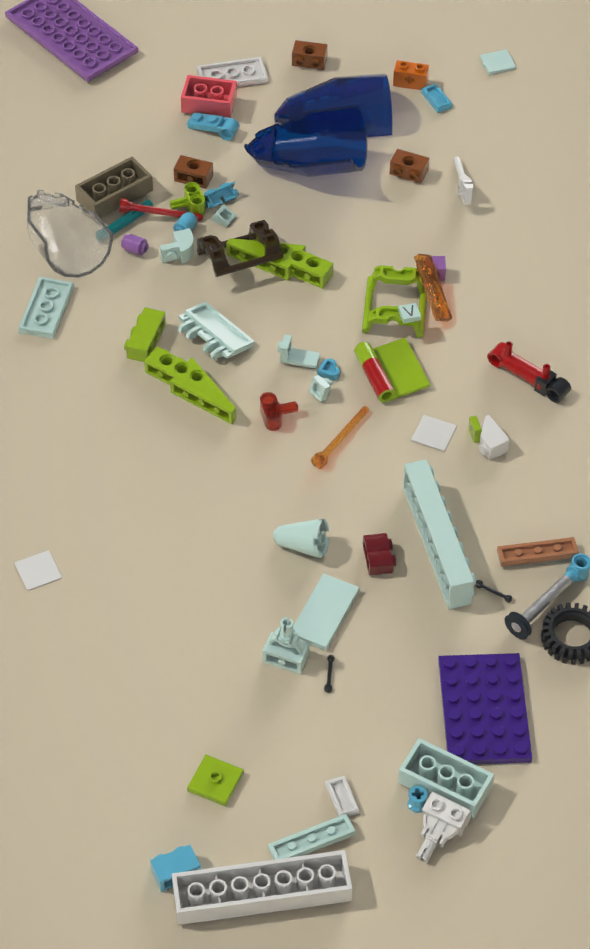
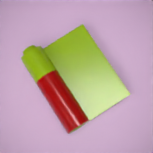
M406 337L372 348L369 342H360L355 347V355L380 402H388L430 387V383Z

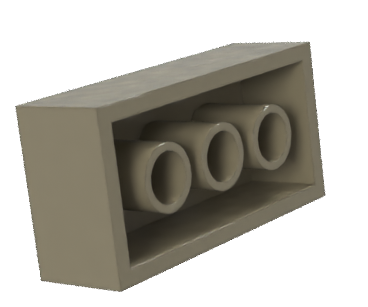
M133 156L75 185L76 201L95 220L119 209L121 198L132 202L153 191L152 175Z

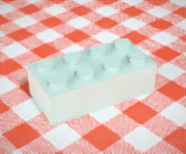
M418 738L400 767L398 783L408 788L416 785L424 787L427 790L428 798L431 792H434L469 809L471 819L475 818L493 787L494 780L493 773Z

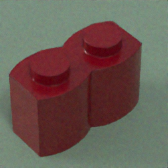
M387 533L363 535L362 544L368 574L392 573L393 567L396 566V557L391 554V550H393L392 539H388Z

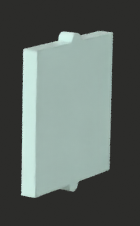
M507 49L480 55L483 67H485L489 75L516 69L513 57L510 56Z

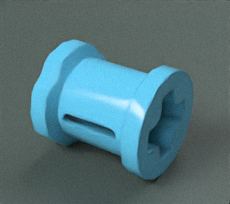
M416 785L409 790L408 808L415 813L422 812L426 803L428 793L424 787Z

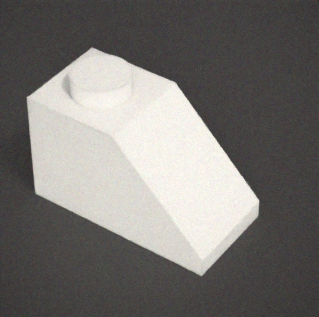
M490 415L485 416L480 435L479 450L490 461L509 451L510 439Z

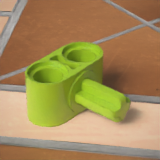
M189 182L184 186V198L169 201L172 210L187 207L189 212L205 214V197L200 186L195 182Z

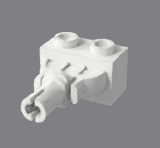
M431 792L422 809L424 829L421 832V837L425 838V841L416 854V858L419 860L423 859L425 863H428L435 847L438 845L443 847L445 842L452 839L455 835L462 836L471 820L469 809L434 792Z

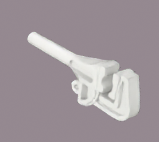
M454 157L453 161L459 176L457 196L461 197L463 205H471L472 179L465 175L460 158Z

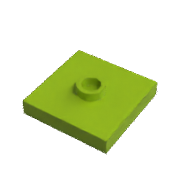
M205 754L187 787V791L226 806L244 773V769Z

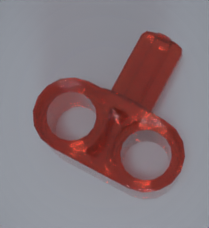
M271 392L263 393L260 396V413L265 427L270 431H276L281 428L282 414L298 411V404L295 401L279 404L276 395Z

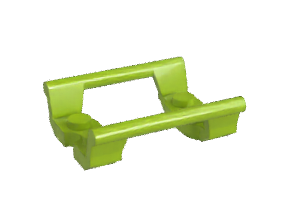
M385 265L374 268L372 276L367 277L362 325L363 333H369L373 323L388 324L390 321H396L399 325L414 326L417 337L421 338L424 336L428 281L423 278V271L413 267L395 270L393 266ZM377 280L386 284L397 285L417 283L420 294L419 312L421 320L403 324L398 312V306H380L371 310L373 291Z

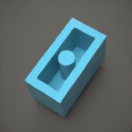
M191 845L180 846L170 853L157 855L154 859L150 860L151 872L161 892L173 887L172 873L201 870L200 863Z

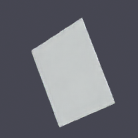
M423 415L411 440L445 451L457 425Z
M49 550L14 562L27 590L62 578Z

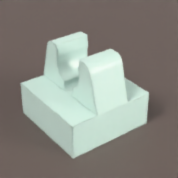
M319 375L315 376L312 379L309 392L320 402H323L327 399L328 393H330V385L333 382L328 378H321Z

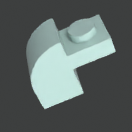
M190 228L173 232V243L160 245L162 263L180 259L181 264H183L194 255V238Z

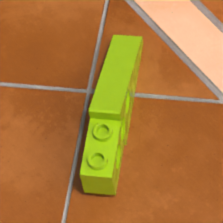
M230 238L226 242L227 255L242 262L265 255V244L258 241ZM280 243L283 258L254 266L283 279L289 280L293 276L322 289L333 276L332 262L306 252V246L298 244Z
M157 346L144 360L145 373L170 385L172 394L230 424L236 421V407L194 358L191 357L187 362L183 358L177 357Z

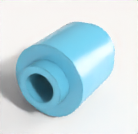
M191 212L182 214L173 226L174 232L188 228L192 232L197 225V217Z

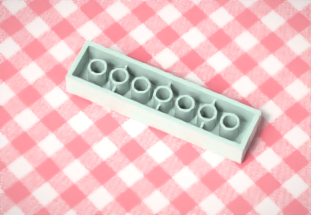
M427 459L404 464L403 490L448 609L471 605L472 596L475 595L473 588L476 584L475 575L469 570L470 563L468 558L464 557L462 542H458L457 529L455 526H452L451 513L446 511L445 498L439 493L440 486L438 481L434 480L433 467H429Z

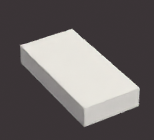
M345 775L325 781V787L338 817L347 814L348 817L359 814L360 810Z

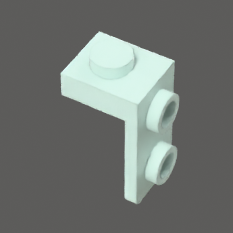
M284 334L283 341H279L280 363L317 368L320 357L319 352L292 348L291 335Z

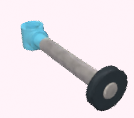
M581 553L574 555L571 564L566 569V573L522 614L510 612L504 619L510 633L519 639H527L532 633L530 622L574 581H584L588 578L590 557Z

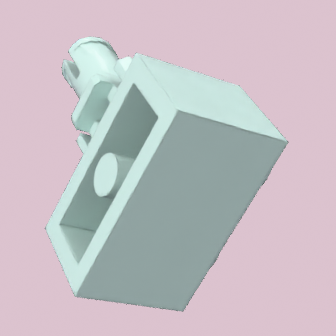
M284 617L280 621L281 628L278 627L275 633L271 632L264 646L263 662L301 674L309 657V644L301 640L298 633L294 636L293 620L289 619L288 623V618Z

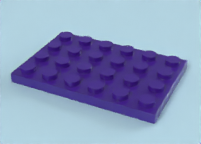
M520 653L438 656L447 752L472 764L532 762Z

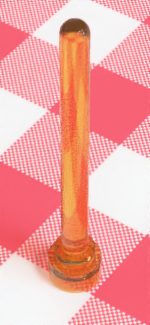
M363 406L322 452L315 453L311 458V463L316 468L322 469L328 463V456L368 413L369 408Z

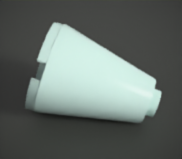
M326 519L280 525L274 530L273 539L279 546L322 558L328 550L329 538H326V531L329 532V525Z

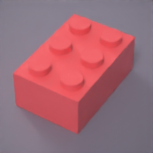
M187 75L181 94V112L190 114L202 113L231 118L237 98V81Z

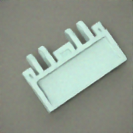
M207 302L185 310V313L178 317L183 322L178 328L179 332L182 334L187 332L186 337L188 339H194L198 336L203 338L207 343L202 349L205 353L212 352L210 357L213 360L223 356L230 358L254 346V340Z

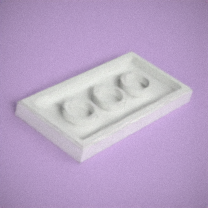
M262 57L197 66L198 76L237 81V87L268 83V76Z

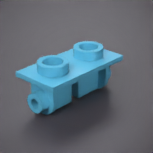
M226 182L215 190H207L204 193L206 207L212 209L223 204L221 198L224 199L225 203L235 199L239 195L237 189H233L235 182Z

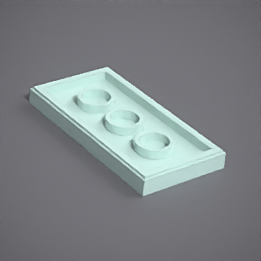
M39 277L19 325V333L54 339L74 289V283Z
M323 573L293 626L295 629L294 636L298 633L299 638L304 642L326 651L359 592V587Z

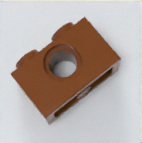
M295 40L292 51V66L324 70L328 56V44Z
M397 149L390 161L389 174L422 184L429 170V157Z
M180 155L173 169L175 182L184 184L195 182L207 189L213 177L212 162Z

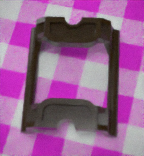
M265 220L251 223L247 235L233 238L244 240L256 239L258 242L265 244L264 256L230 266L224 250L228 240L221 242L218 237L212 235L197 239V254H207L211 259L215 277L283 258L279 238L273 229H269V225Z

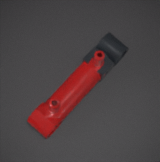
M510 341L498 343L487 355L488 361L494 367L505 368L535 386L534 391L544 397L547 395L554 403H559L571 391L570 383L565 378H557V374L550 370L551 366L549 364H544L543 370L515 354L512 351L513 343Z

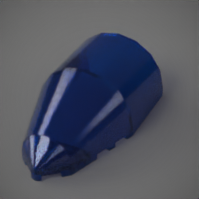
M385 73L334 77L287 97L275 112L274 121L275 123H281L285 126V129L291 132L311 134V132L321 133V136L334 135L338 139L392 135V103L388 77Z
M358 105L307 111L301 117L296 119L292 117L286 123L281 125L277 123L258 131L255 134V138L248 145H244L246 152L260 166L308 177L360 172L366 165L368 147L364 118Z

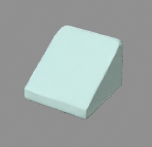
M223 204L210 220L227 227L237 215Z

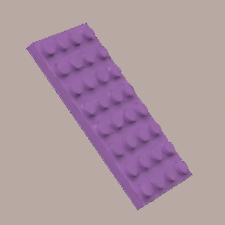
M25 0L5 12L7 19L87 82L138 53V47L78 0Z

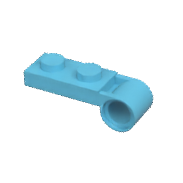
M193 113L187 122L189 129L218 132L220 137L226 141L232 140L240 127L239 123L233 118L202 113Z

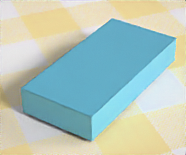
M436 83L421 88L422 95L437 113L452 108L451 101Z

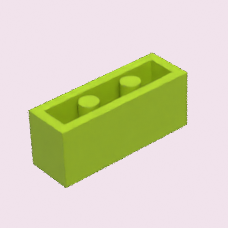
M144 307L142 314L139 313L137 324L131 329L130 339H127L124 345L128 359L144 362L155 349L166 325L165 312Z

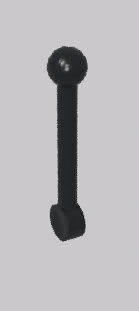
M481 580L476 581V588H484L504 598L506 602L512 601L511 595H505L484 585Z
M328 655L327 657L329 662L327 684L324 686L326 693L332 691L331 675L332 664L335 660L334 655Z

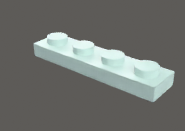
M347 814L272 842L268 844V850L273 860L303 856L354 836L355 829Z

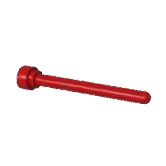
M121 198L119 212L122 213L132 210L178 218L186 213L185 211L133 204L128 199ZM193 213L198 221L203 219L202 214Z

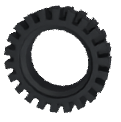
M566 603L564 608L560 604L557 610L554 607L550 613L546 614L542 625L541 642L544 643V649H548L550 656L555 653L554 659L557 661L560 657H563L562 663L567 664V659H571L572 665H576L577 659L580 664L585 662V658L588 662L590 661V640L581 646H568L558 640L554 632L555 628L565 621H578L590 630V611L587 612L588 606L583 605L582 609H580L579 603H575L574 608H572L571 603Z

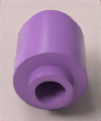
M133 234L124 235L121 241V247L125 251L140 256L146 253L149 247L147 239Z

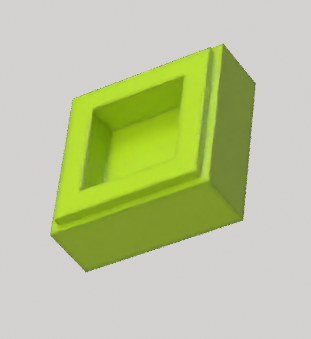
M470 416L468 429L474 443L480 442L482 431L480 423L476 416Z

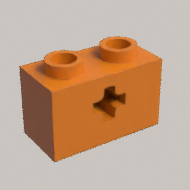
M396 61L393 86L416 90L427 87L429 65Z

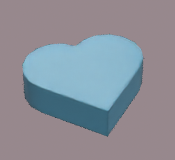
M325 359L317 371V376L319 375L332 381L337 380L340 377V369L337 367L336 361Z

